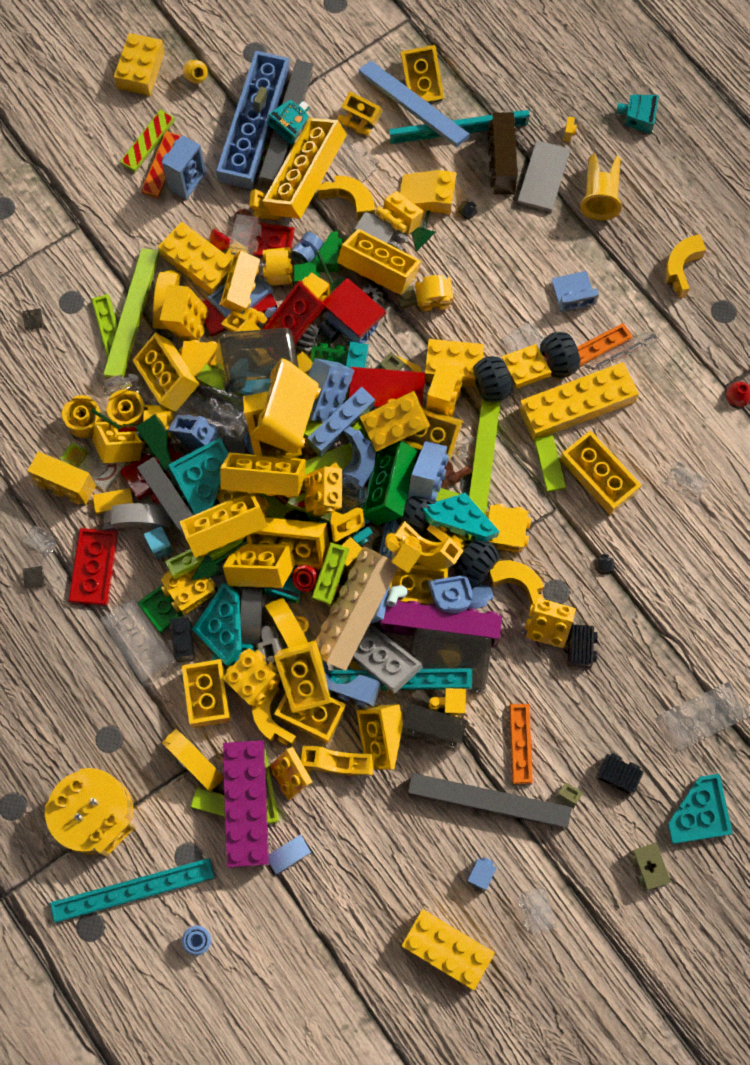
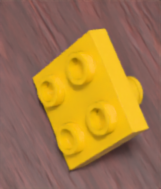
M293 747L285 750L269 765L273 776L277 779L288 801L295 798L312 783L308 775L312 769L303 766Z

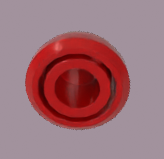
M215 228L211 230L210 242L219 250H225L232 246L233 240Z
M742 381L731 384L726 392L728 401L737 407L748 405L750 403V386Z
M309 565L298 566L292 573L294 586L302 592H310L315 588L319 578L317 571Z

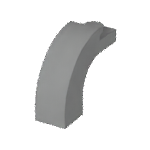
M139 503L119 504L111 506V510L104 512L103 530L113 531L125 527H144L152 530L162 526L163 530L171 528V519L163 507L158 505Z

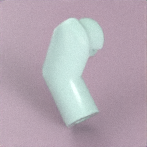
M402 585L391 587L386 604L391 607L396 606L398 598L404 599L406 597L407 589Z

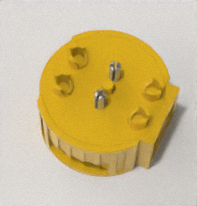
M83 768L78 772L68 775L56 785L48 803L45 805V819L52 836L63 846L81 854L97 855L100 853L108 857L136 828L131 822L134 816V807L129 792L112 775L99 769Z

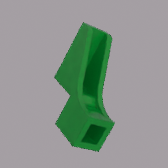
M333 231L329 234L319 251L329 272H339V265H341L337 263L339 249L342 247V238H338V231ZM317 255L308 263L294 264L295 285L299 280L302 281L311 273L320 278V272H325Z

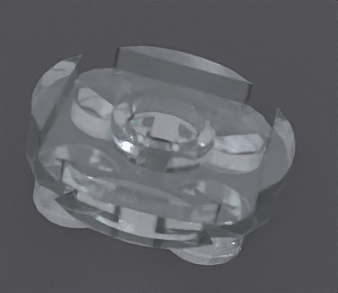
M128 374L129 377L123 378L122 375H117L107 379L104 382L105 386L103 385L104 394L111 396L116 391L122 389L140 392L141 383L139 376Z

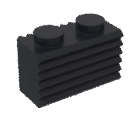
M188 617L170 620L173 654L176 662L193 661L196 659L192 623Z
M572 624L568 634L567 666L591 668L593 663L597 661V651H593L594 643L597 644L598 633L594 632L593 625Z
M611 753V755L606 754L595 778L632 796L644 773L640 770L641 767L632 762L628 764L621 761L622 757Z

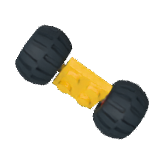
M554 332L542 340L540 350L537 344L504 355L502 359L495 356L484 357L473 367L475 384L484 401L491 403L500 402L511 394L513 389L512 381L517 389L550 376L555 378L571 376L580 367V355L575 341L568 333Z
M411 496L404 506L403 517L396 519L398 525L400 526L405 521L420 536L429 531L441 541L448 538L453 540L463 550L454 564L456 575L466 576L470 585H479L489 575V571L494 568L500 558L497 548L488 540L480 541L474 539L468 544L465 536L450 532V528L441 525L439 527L430 525L421 508H430L428 504H435L434 501L420 496Z

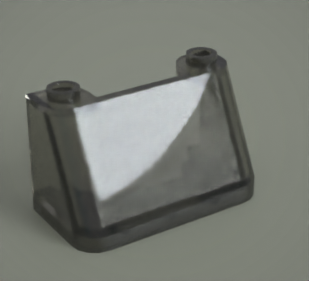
M288 328L227 332L218 339L215 362L226 393L241 391L245 387L246 380L269 379L272 369L281 358L290 361L299 368L294 337Z
M424 628L414 629L410 655L422 664V669L471 668L472 690H469V693L480 695L481 692L485 693L492 639Z

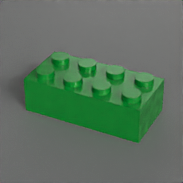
M400 440L376 452L375 464L371 472L362 508L364 518L379 526L403 517L404 506L409 494L411 475L417 462L418 450Z

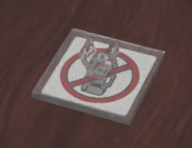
M94 447L79 465L78 469L90 473L96 486L106 492L121 474L119 470L126 467L129 462L103 463Z

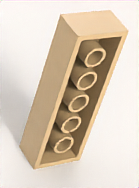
M365 546L359 552L354 567L349 571L346 583L341 587L339 596L332 605L327 620L322 624L321 632L317 639H315L321 658L327 663L345 671L398 569V566L393 564L391 559Z

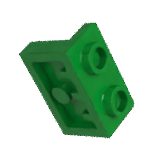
M317 342V346H312L310 360L313 362L314 358L338 362L346 366L349 350H346V346L335 345V348H330L326 343Z

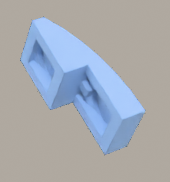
M299 835L269 855L270 865L277 875L311 854V851L303 837Z

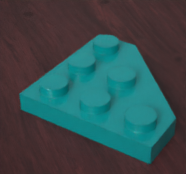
M221 438L169 464L195 515L214 507L221 484L220 468L229 454Z
M466 493L434 502L435 504H428L430 508H421L430 525L435 527L441 525L450 528V532L463 536L465 534L476 536V540L480 541L496 538L500 533Z
M223 582L192 630L226 665L230 666L242 650L240 595L231 586H228V583Z
M720 773L700 776L667 824L671 844L733 834Z

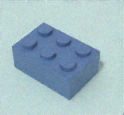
M182 135L179 140L173 143L170 152L166 153L162 159L169 190L187 200L206 174L201 145Z
M314 358L308 376L319 384L318 388H321L317 399L314 400L309 419L325 422L342 406L352 380L353 369L338 362Z
M425 441L411 475L408 499L411 496H420L430 501L432 499L434 502L437 500L438 492H440L442 481H444L446 475L445 466H447L449 455L446 454L447 446Z

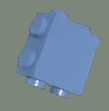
M177 415L168 429L192 452L218 438H221L222 442L225 440L219 435L220 432L207 424L208 421L202 416Z

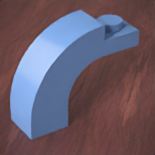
M349 426L344 429V432L352 447V459L348 466L342 470V492L351 497L369 480L375 464V451L373 444L364 438L359 430Z

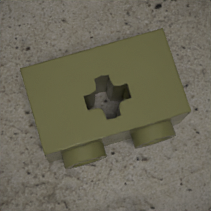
M657 842L631 851L629 858L632 867L637 869L638 876L636 878L640 888L643 887L644 891L671 883ZM648 864L652 865L653 869L649 871L645 870L644 867Z

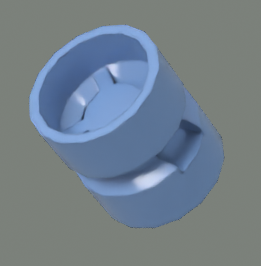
M306 232L300 239V243H297L292 249L291 254L300 264L308 263L315 258V255H317L316 251H320L324 243L315 234Z

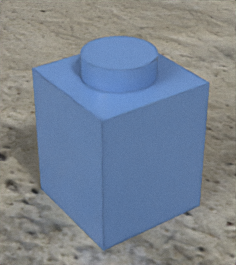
M485 857L482 860L478 858L467 883L486 891L497 868L493 866L494 862Z

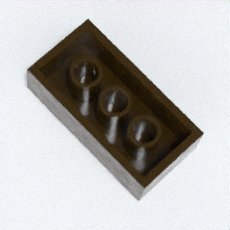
M514 112L492 113V120L488 121L487 141H489L488 156H490L489 172H491L490 188H493L494 195L515 194L518 169Z

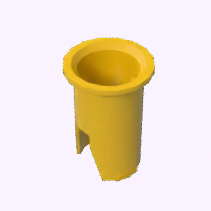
M595 153L588 158L586 196L580 203V209L590 219L598 221L610 220L618 216L622 210V203L618 198L621 159L618 155L614 159L610 173L599 172L600 168Z

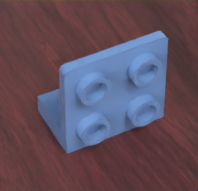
M586 271L552 278V285L561 312L596 305L599 293L597 288L592 289Z

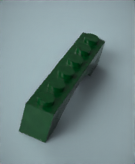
M154 414L136 426L138 430L136 435L142 442L145 441L148 444V452L152 457H157L160 461L159 466L164 473L167 472L171 477L169 481L175 489L179 488L182 493L180 495L181 499L188 505L189 503L169 467L172 460L167 443L168 430L158 415ZM216 499V501H215L214 506L219 505V502L217 501V499Z

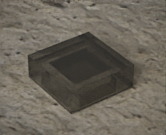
M40 308L22 311L25 330L44 327Z
M42 566L23 569L25 589L45 586Z

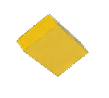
M131 488L93 495L97 515L111 510V506L133 503Z

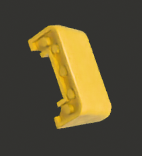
M281 358L271 371L270 389L263 411L258 417V426L253 428L251 437L294 454L298 448L302 449L305 443V438H303L314 400L319 396L321 388H318L319 384L294 364Z

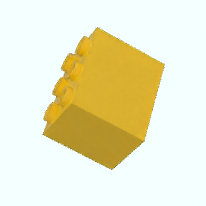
M269 391L243 396L244 414L254 455L285 458L302 455V450L299 448L292 454L251 437L253 428L258 426V417L263 411Z

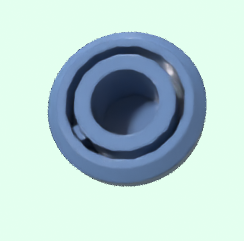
M202 926L188 928L182 937L184 950L193 956L204 954L211 945V936L208 930Z

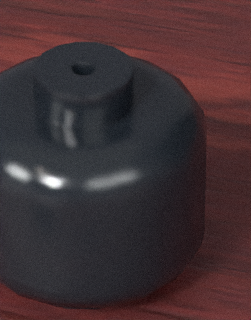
M464 201L458 207V212L465 219H471L477 214L476 204L472 201Z
M601 554V557L595 559V570L600 573L613 572L614 559L610 558L608 554Z

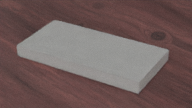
M536 140L518 198V204L552 213L571 149Z
M371 623L352 657V660L394 694L423 668L418 660Z

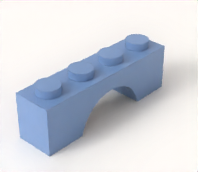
M361 387L308 437L307 445L318 456H323L335 444L336 440L344 432V429L359 420L360 416L368 413L374 407L375 399Z
M323 662L329 695L335 693L338 695L337 698L347 702L349 699L355 700L356 705L367 708V705L374 707L382 687L380 682L358 675L350 683H334L329 675V666Z

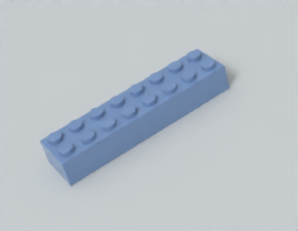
M255 51L216 170L218 182L253 190L272 130L266 123L269 113L280 105L290 73L289 58ZM263 87L267 89V99L259 113L254 111V99L259 89Z

